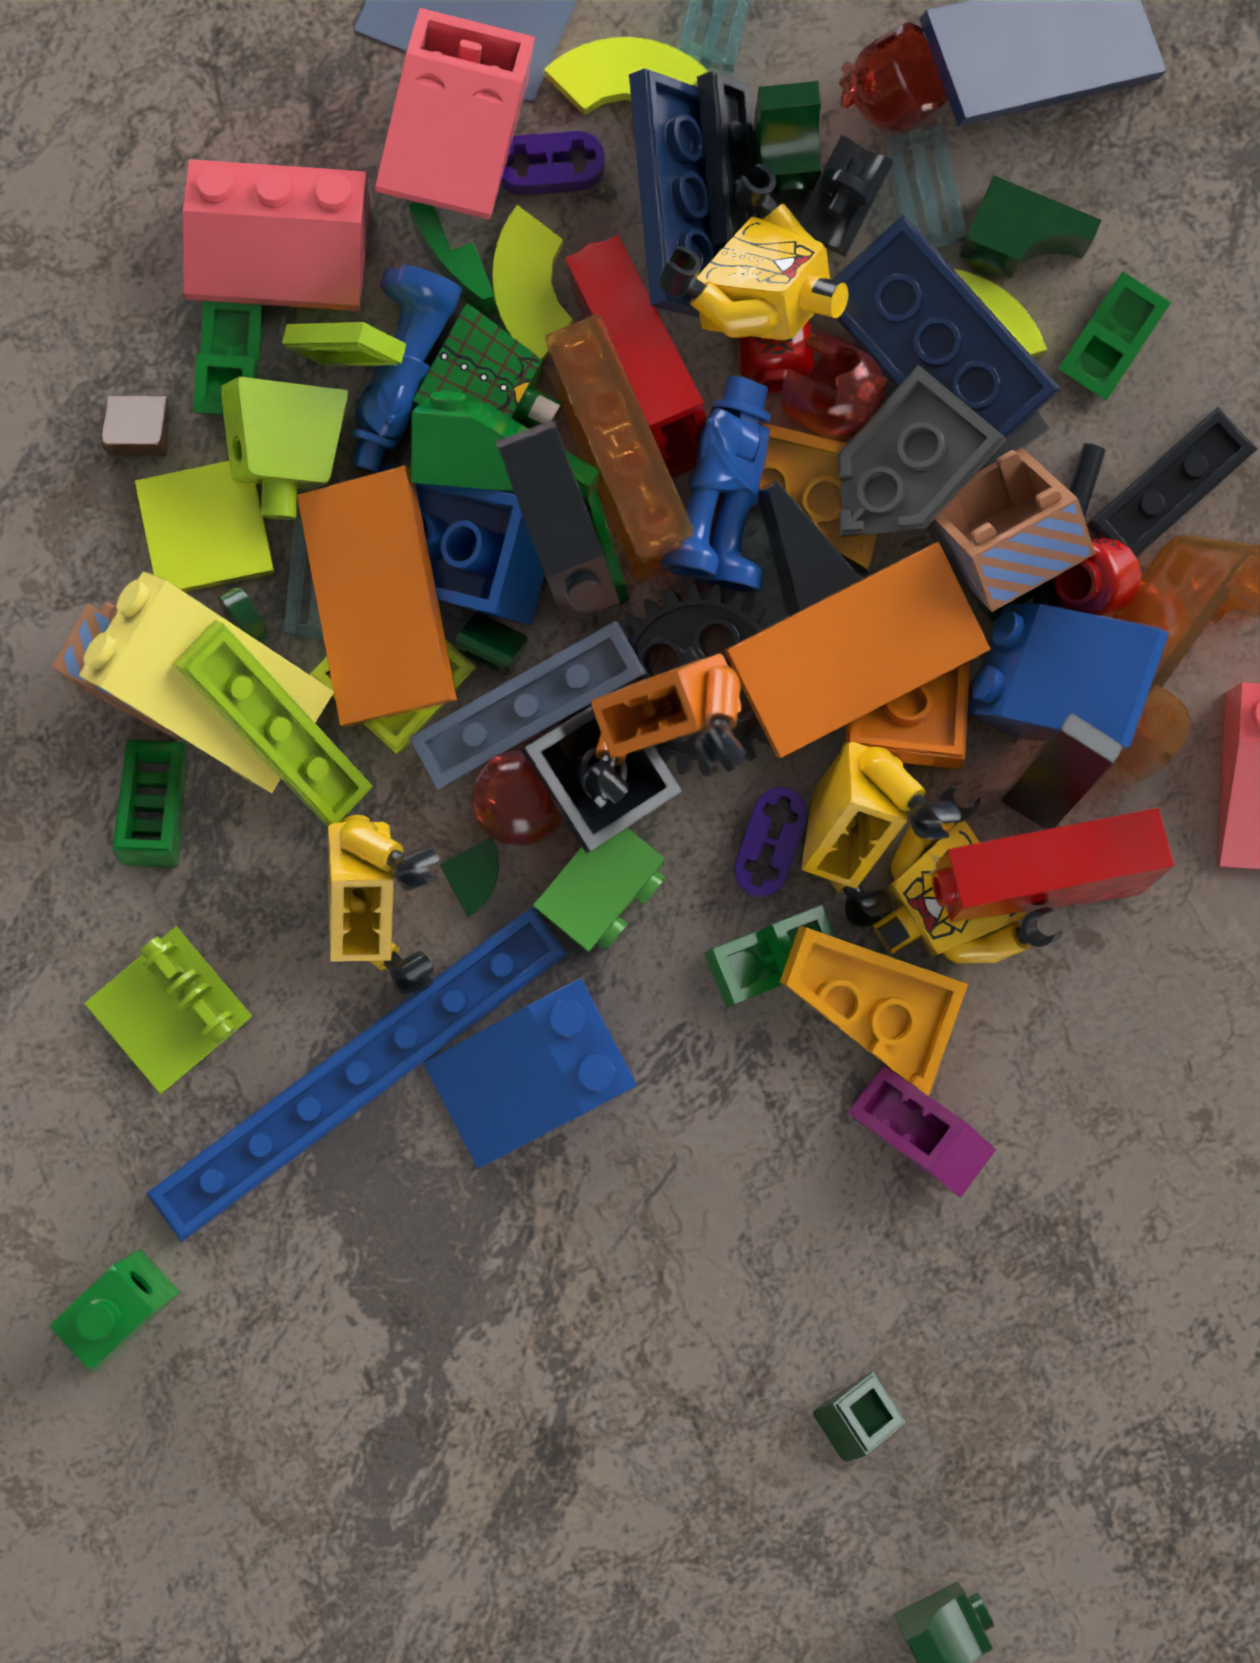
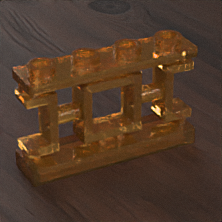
M593 315L552 332L545 337V344L554 363L553 366L546 368V375L557 401L563 404V415L583 461L599 470V482L596 485L599 498L636 584L639 585L667 573L666 570L661 568L663 555L683 546L684 541L693 537L694 529L601 316Z

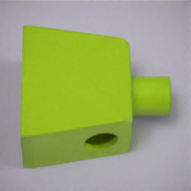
M237 377L222 385L221 396L231 477L236 482L262 484L261 517L275 520L296 519L298 488L314 489L328 483L333 468L348 390L247 377Z

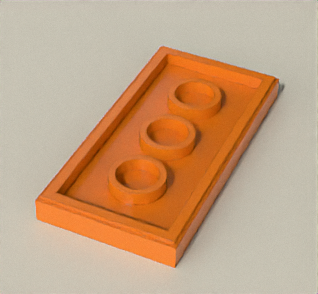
M401 466L298 494L297 499L340 726L351 727L457 701L416 484L411 483V468Z
M936 542L725 649L724 652L740 680V685L776 757L782 758L991 650L940 543Z

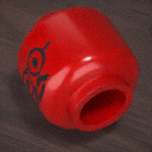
M809 320L794 338L785 341L753 336L736 338L738 369L741 376L768 387L767 393H785L799 388L801 380L807 377L814 368L812 327Z
M1108 538L1091 540L1095 555L1052 578L1055 596L1062 607L1068 610L1097 616L1121 612L1134 601L1140 590L1142 574L1139 561L1133 551L1118 540Z

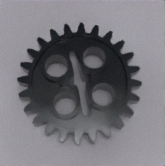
M696 583L689 584L687 600L683 601L673 588L665 589L667 606L663 608L647 598L643 601L649 616L645 621L632 615H628L625 618L628 625L634 631L632 637H627L643 666L646 675L626 686L655 676L650 669L649 658L650 654L658 646L669 645L674 649L678 661L676 668L710 657L705 650L704 639L711 628L718 625L726 626L733 635V645L772 626L769 625L762 628L759 624L765 615L766 608L759 605L748 613L743 612L746 594L738 592L726 604L724 603L723 586L717 584L713 586L708 599H703L700 587ZM725 656L724 658L727 665H730L727 656ZM752 707L746 713L737 715L736 725L730 731L745 751V758L753 761L757 758L752 742L758 739L768 745L770 743ZM706 728L654 745V747L658 748L657 751L665 764L672 756L677 757L678 774H687L693 760H698L703 776H709L712 773L711 768L695 747L697 737ZM727 756L720 760L727 772L735 770V766H733Z

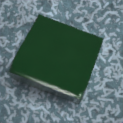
M477 613L461 629L455 641L459 652L464 656L507 676L512 674L527 644V636L488 616Z
M874 1372L868 1373L813 1411L816 1421L840 1458L845 1462L868 1455L906 1423Z

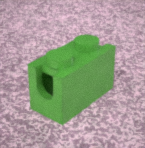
M627 827L588 853H585L581 847L535 902L533 907L588 954L591 953L596 945L607 951L628 925L620 916L634 899L645 905L665 881L666 877L658 871L663 866L665 858Z

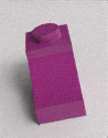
M884 1065L847 1112L857 1122L877 1135L916 1167L959 1198H961L996 1151L966 1121Z

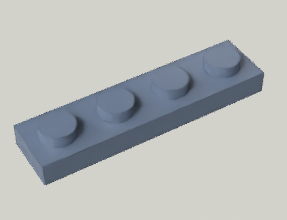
M614 621L412 735L409 739L437 790L443 789L591 706L590 700L621 689L646 675V672L620 624Z

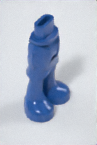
M402 264L400 270L386 267L380 282V287L384 293L395 301L401 309L394 338L406 343L402 363L397 364V366L375 367L370 382L357 402L354 418L358 429H352L349 436L357 440L350 465L371 473H378L385 451H394L401 440L412 413L413 399L420 388V383L424 381L430 370V367L423 362L438 339L447 320L455 311L462 292V288L451 280L428 270Z
M727 376L723 399L714 400L711 412L699 435L695 469L688 484V488L692 490L675 537L666 546L662 557L661 568L667 572L679 576L695 577L694 580L710 586L717 584L723 586V589L749 593L761 591L764 578L763 570L756 563L743 557L742 536L750 508L758 503L759 485L767 457L770 429L763 425L769 424L771 415L764 411L768 387L744 377ZM723 493L720 509L709 540L715 506L719 494Z

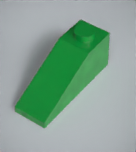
M455 391L434 392L430 395V398H425L412 412L411 483L513 491L496 441L528 430V428L484 402L467 401V396L464 393ZM565 451L582 498H589L599 482V470Z

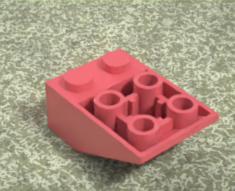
M420 8L404 60L375 185V192L491 220L529 81L535 37Z

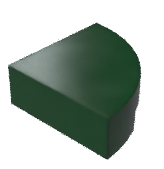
M492 836L440 864L444 875L468 918L476 914L487 903L497 883L499 856Z

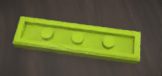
M214 620L173 663L183 676L327 827L333 823H340L372 789L371 783L224 623Z

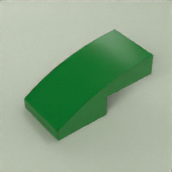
M419 202L409 204L408 208L414 230L428 257L441 276L459 285L462 288L460 296L483 315L489 316L496 313L495 295L474 242L451 250L434 206Z
M1122 271L1057 370L1107 401L1171 302Z
M203 301L200 354L196 353L193 413L224 416L221 396L222 385L237 377L259 379L265 305Z
M823 905L774 923L764 929L704 953L726 1008L783 985L780 983V979L800 925L836 937Z

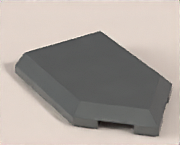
M918 365L838 453V473L841 480V511H839L841 537L925 530L1006 441L1005 436Z

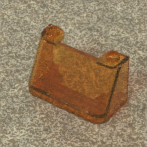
M1182 534L1174 537L1160 549L1142 574L1140 590L1134 601L1121 612L1114 613L1111 617L1112 619L1161 628L1169 632L1130 748H1122L1113 763L1138 782L1168 766L1186 741L1190 732L1191 717L1187 707L1178 697L1163 686L1209 621L1216 624L1226 614L1234 611H1246L1255 618L1260 615L1259 543L1196 534Z

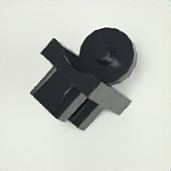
M841 135L798 222L816 241L821 242L824 247L846 257L894 160L870 152L857 145L851 139Z

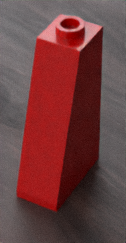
M619 235L603 242L589 243L583 246L577 253L565 258L571 287L652 468L661 483L695 468L698 439L701 429L707 420L704 402L656 307L650 306L649 294Z
M1158 807L948 849L935 864L937 870L932 871V887L938 905L946 906L950 922L1033 911L1042 907L1055 908L1141 895L1172 869L1175 864Z

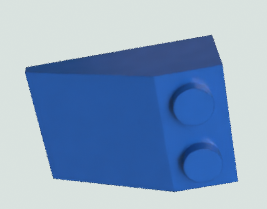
M381 464L379 472L390 470L395 467ZM415 483L438 602L531 626L544 573L515 494L490 489Z
M1005 604L1002 614L997 618L992 629L991 650L988 651L983 668L974 680L972 687L973 696L967 714L1019 739L1047 741L1071 713L1120 743L1123 748H1130L1169 632L1157 627L1043 604Z
M582 978L529 1004L423 1062L477 1169L638 1086Z

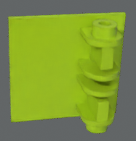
M177 926L162 938L157 936L149 941L140 950L142 954L84 1003L160 1094H163L253 1017Z

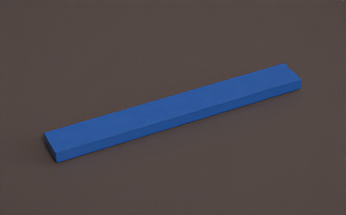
M531 906L433 979L431 985L414 993L148 1191L146 1195L181 1242L185 1241L567 956L568 953L533 906Z

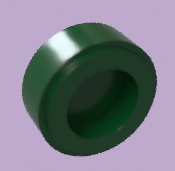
M236 586L218 597L220 605L231 624L259 642L267 637L268 630L260 614L241 587L238 588Z

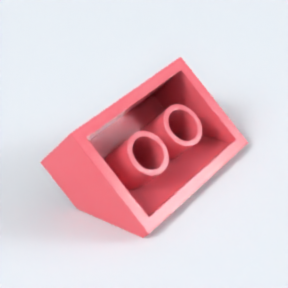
M189 159L183 204V293L185 299L360 311L371 215L367 172Z

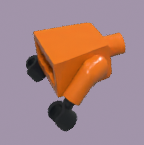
M719 653L590 700L602 732L595 753L600 761L592 765L584 773L580 783L583 790L600 807L604 806L607 798L613 803H617L627 793L629 784L615 771L616 765L624 763L627 753L704 728L706 729L700 733L695 741V747L714 773L718 770L719 761L725 756L728 757L733 766H737L743 761L745 751L730 731L736 725L737 713L741 711L739 700L741 685L737 674L727 666L725 658Z

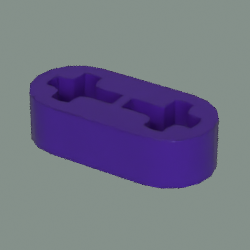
M583 131L514 136L505 166L514 164L515 155L526 154L528 163L547 164L528 167V176L516 177L514 168L505 167L501 185L505 190L516 195L576 192L591 189L599 183L604 174L605 153L603 146L595 136ZM577 149L584 150L586 159H595V161L586 163V172L582 173L574 172V167L571 163L553 164V162L571 160L572 151Z
M776 787L767 790L759 797L753 808L733 872L736 884L742 892L751 897L764 898L771 896L783 886L787 879L807 817L804 800L797 792L790 788ZM779 799H783L789 802L788 812L795 815L796 820L794 824L785 823L780 829L777 840L766 837L771 824V817L763 814L764 806L774 807ZM763 845L774 848L769 861V867L777 871V877L775 880L766 879L761 887L751 884L752 874L744 870V865L746 861L756 862L760 857Z

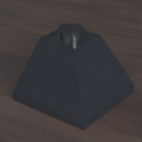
M592 706L521 750L585 853L592 851L682 792V789L658 751L652 745L627 753L624 763L616 765L615 771L629 784L628 791L619 802L613 803L607 798L604 806L600 807L583 790L580 783L584 773L592 765L600 761L595 753L602 732Z

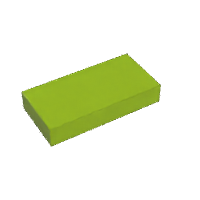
M364 322L287 324L282 340L285 348L322 366H397V364L402 363L406 343Z

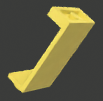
M143 571L138 580L130 582L122 591L116 606L118 612L106 632L98 634L89 644L84 655L85 666L78 676L127 703L230 767V770L244 779L273 793L281 778L183 676L173 663L216 620L224 623L315 723L334 691L168 581Z

